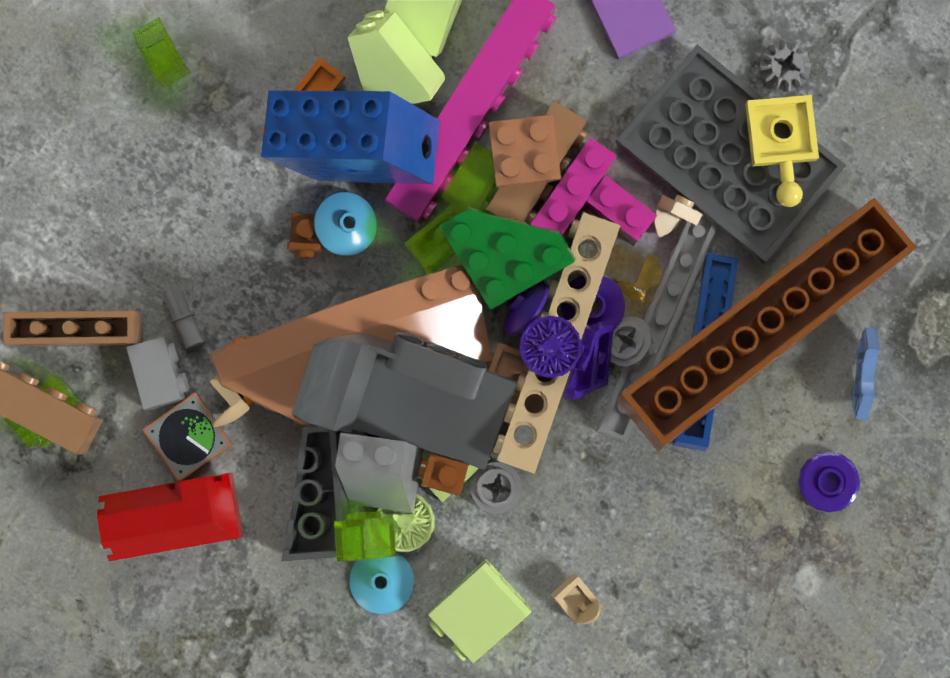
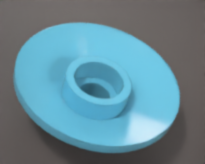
M349 192L333 194L322 201L315 212L314 231L320 244L333 254L339 256L356 255L364 251L372 243L376 234L377 221L375 213L370 204L356 194ZM345 217L352 219L353 226L351 229L344 226L343 220Z
M371 550L362 555L351 570V593L356 602L369 612L376 614L394 612L409 600L413 592V570L408 561L401 554L393 550ZM378 576L385 577L387 586L378 588L375 584V579Z

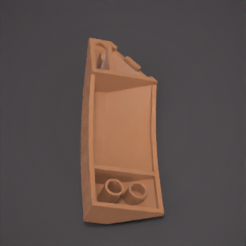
M463 264L318 311L210 355L222 387L232 392L236 391L250 398L252 402L274 413L278 412L303 427L310 424L295 418L292 415V410L313 346L324 340L338 336L366 334L393 341L395 333L403 332L473 357L483 363L492 361L480 293Z

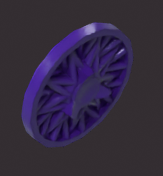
M546 316L538 318L527 326L521 336L520 353L522 360L530 371L541 377L555 378L565 375L575 367L581 355L582 344L579 333L570 322L561 317Z
M829 451L817 453L805 462L800 470L798 483L800 493L809 505L816 510L835 512L841 511L853 502L858 495L860 479L858 470L851 460L842 454Z

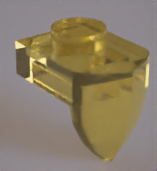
M648 254L636 284L613 277L612 280L625 295L644 303L651 286L658 287L664 269L659 268V258Z

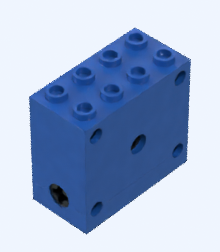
M268 91L261 157L317 181L433 185L440 120L391 91Z

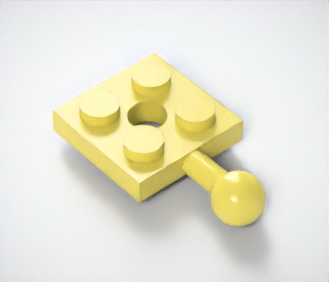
M812 95L748 100L745 103L752 167L779 164L782 184L776 192L777 200L785 207H794L801 201L803 192L801 187L794 182L792 163L817 161L819 159ZM777 123L786 124L790 129V136L786 139L777 137L774 133V125Z

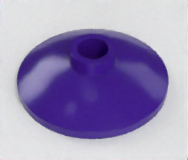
M582 275L569 283V286L573 289H582L586 285L585 278ZM603 275L595 298L598 310L593 313L590 312L586 327L605 321L614 324V330L624 316L625 299L620 287L612 279ZM567 303L561 304L563 319L571 320L574 318L575 310L573 306Z
M540 281L507 301L506 306L509 309L503 323V332L506 335L512 337L520 334L536 319L547 301L549 295L548 284Z

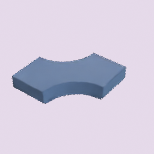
M865 327L856 352V376L852 391L853 411L856 419L867 420L875 397V370L880 347L877 329Z

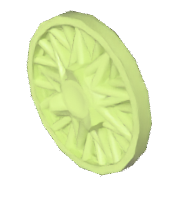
M416 494L414 513L378 508L375 514V528L378 537L387 547L395 551L411 552L421 548L430 540L435 529V515L431 505L425 498Z

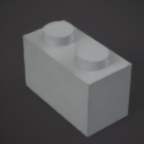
M163 336L126 347L143 410H154L182 402L187 398L185 392L189 391V385L185 374H180L177 361H180L181 357L176 342L171 343L170 338Z

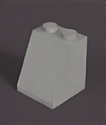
M340 433L335 467L349 503L414 513L419 481L417 477L422 462L423 449L405 441Z

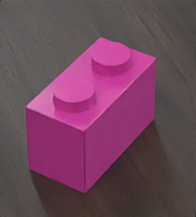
M608 176L602 180L584 205L596 217L619 224L618 234L633 246L658 216Z

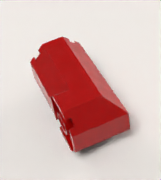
M233 473L107 494L98 498V503L105 502L104 509L97 510V520L101 544L104 549L111 548L113 553L107 555L109 561L244 537Z

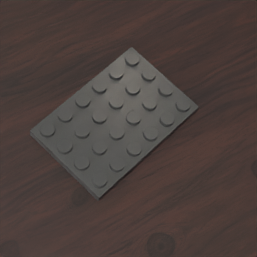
M696 45L617 138L615 143L679 196L694 202L693 207L762 264H765L846 165L817 142L819 159L817 161L792 163L794 182L801 187L803 192L801 201L794 207L781 205L776 197L777 189L782 184L779 164L752 167L745 103L748 100L764 98L699 45ZM777 123L774 125V133L777 137L786 139L790 136V129L786 124Z

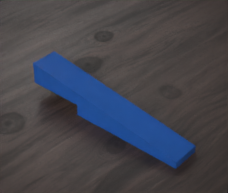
M711 253L706 254L691 339L731 309L738 258ZM714 409L675 438L673 446L705 451L709 447Z

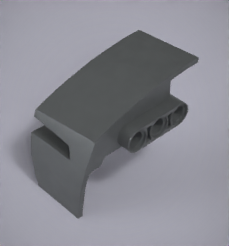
M395 333L393 341L366 334L338 336L313 346L292 415L303 422L321 426L332 431L352 432V429L391 440L405 441L421 449L485 470L517 381L487 371V365L478 359L408 333Z

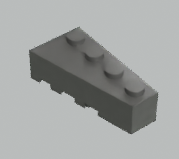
M321 426L303 427L296 467L298 471L295 487H293L291 500L293 502L290 520L287 523V539L282 554V561L345 557L354 554L351 507L335 467L340 433L344 432L332 431Z

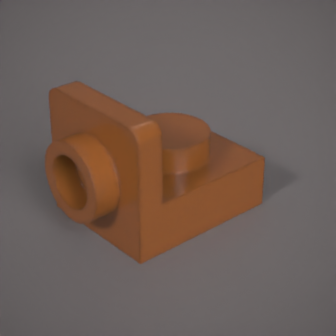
M291 213L290 242L287 243V249L291 253H295V258L314 259V254H323V246L318 241L314 231L315 214Z
M430 454L429 460L422 459L417 478L423 479L421 485L423 487L460 496L469 464Z

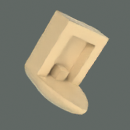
M662 195L655 214L658 215L654 220L657 236L662 237L671 233L683 220L697 226L702 213L692 209L694 202L677 195L675 200Z
M217 375L209 381L230 405L212 424L214 427L233 422L250 409L238 395V392H232L221 386Z
M574 573L550 594L568 618L576 624L585 625L595 622L600 615V602L580 577Z

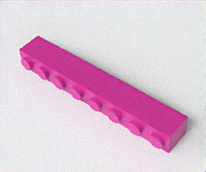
M513 0L437 118L440 120L433 185L395 183L385 199L387 205L417 224H420L423 218L426 220L430 219L438 205L434 202L440 191L445 194L455 179L451 175L457 165L462 167L466 163L472 152L469 149L470 144L474 138L480 140L488 128L489 124L485 122L492 111L497 113L503 105L506 97L502 94L507 86L511 85L514 87L523 72L520 69L525 58L531 60L539 48L540 44L536 42L542 32L547 34L554 25L557 18L553 15L555 10L554 3L549 0Z

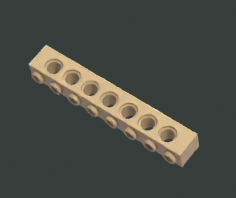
M584 212L580 221L574 219L568 238L574 239L570 250L576 260L562 269L563 272L559 282L552 281L547 299L553 301L549 312L542 310L540 318L546 316L559 317L557 314L558 306L564 303L570 304L575 310V316L571 320L566 321L574 326L581 340L620 228L619 224ZM583 243H590L595 247L596 255L590 259L583 258L578 252V247ZM573 273L581 274L585 278L586 285L582 289L571 288L567 281L569 275ZM528 370L527 374L520 373L515 391L520 392L517 405L510 403L504 422L510 423L506 436L499 434L493 453L499 454L497 461L535 474L570 371L563 376L553 378L549 382L539 381L535 373ZM537 395L543 400L542 411L533 414L526 410L524 403L528 396ZM527 426L532 430L533 438L530 443L521 445L515 441L514 431L517 427Z

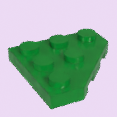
M468 207L441 223L439 227L490 310L575 262L576 258L558 230L526 224L527 222L483 213L481 210Z

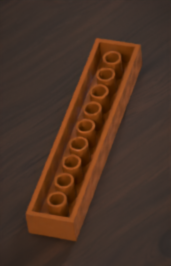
M873 198L624 390L616 401L657 452H659L903 261L917 248L916 245L880 203Z

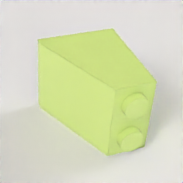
M387 0L384 14L395 12L432 58V56L437 57L442 53L462 0Z
M377 10L366 14L365 19L356 24V28L347 37L363 91H391L409 103L415 104L431 101L445 81L444 73L395 12L384 14L383 10Z
M485 559L445 596L428 615L432 619L429 625L441 637L446 634L454 642L451 648L463 661L468 658L472 663H475L532 611L530 605Z

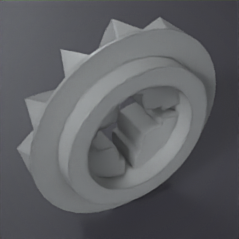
M782 41L771 45L764 52L760 61V73L764 82L772 89L780 92H791L800 88L807 81L812 63L808 58L807 51L799 47L798 43ZM791 56L790 66L794 68V71L788 70L786 74L784 73L780 77L782 66L778 64V61L784 62L786 58Z
M633 316L622 318L620 324L613 330L611 362L628 368L634 364L640 365V360L644 356H650L648 350L654 341L651 338L652 329L645 321ZM621 338H633L637 346L635 348L627 347L624 343L625 341Z
M488 463L485 470L479 468L472 478V498L476 505L485 512L491 514L508 512L516 506L521 498V478L514 468L505 463ZM497 474H501V485L506 486L511 491L500 492L498 497H496V501L492 502V491L487 489V487H482V484L494 483Z

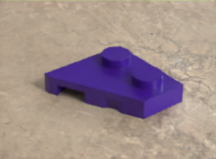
M602 321L585 328L581 339V355L575 367L570 370L563 391L564 398L576 400L608 385L614 324Z

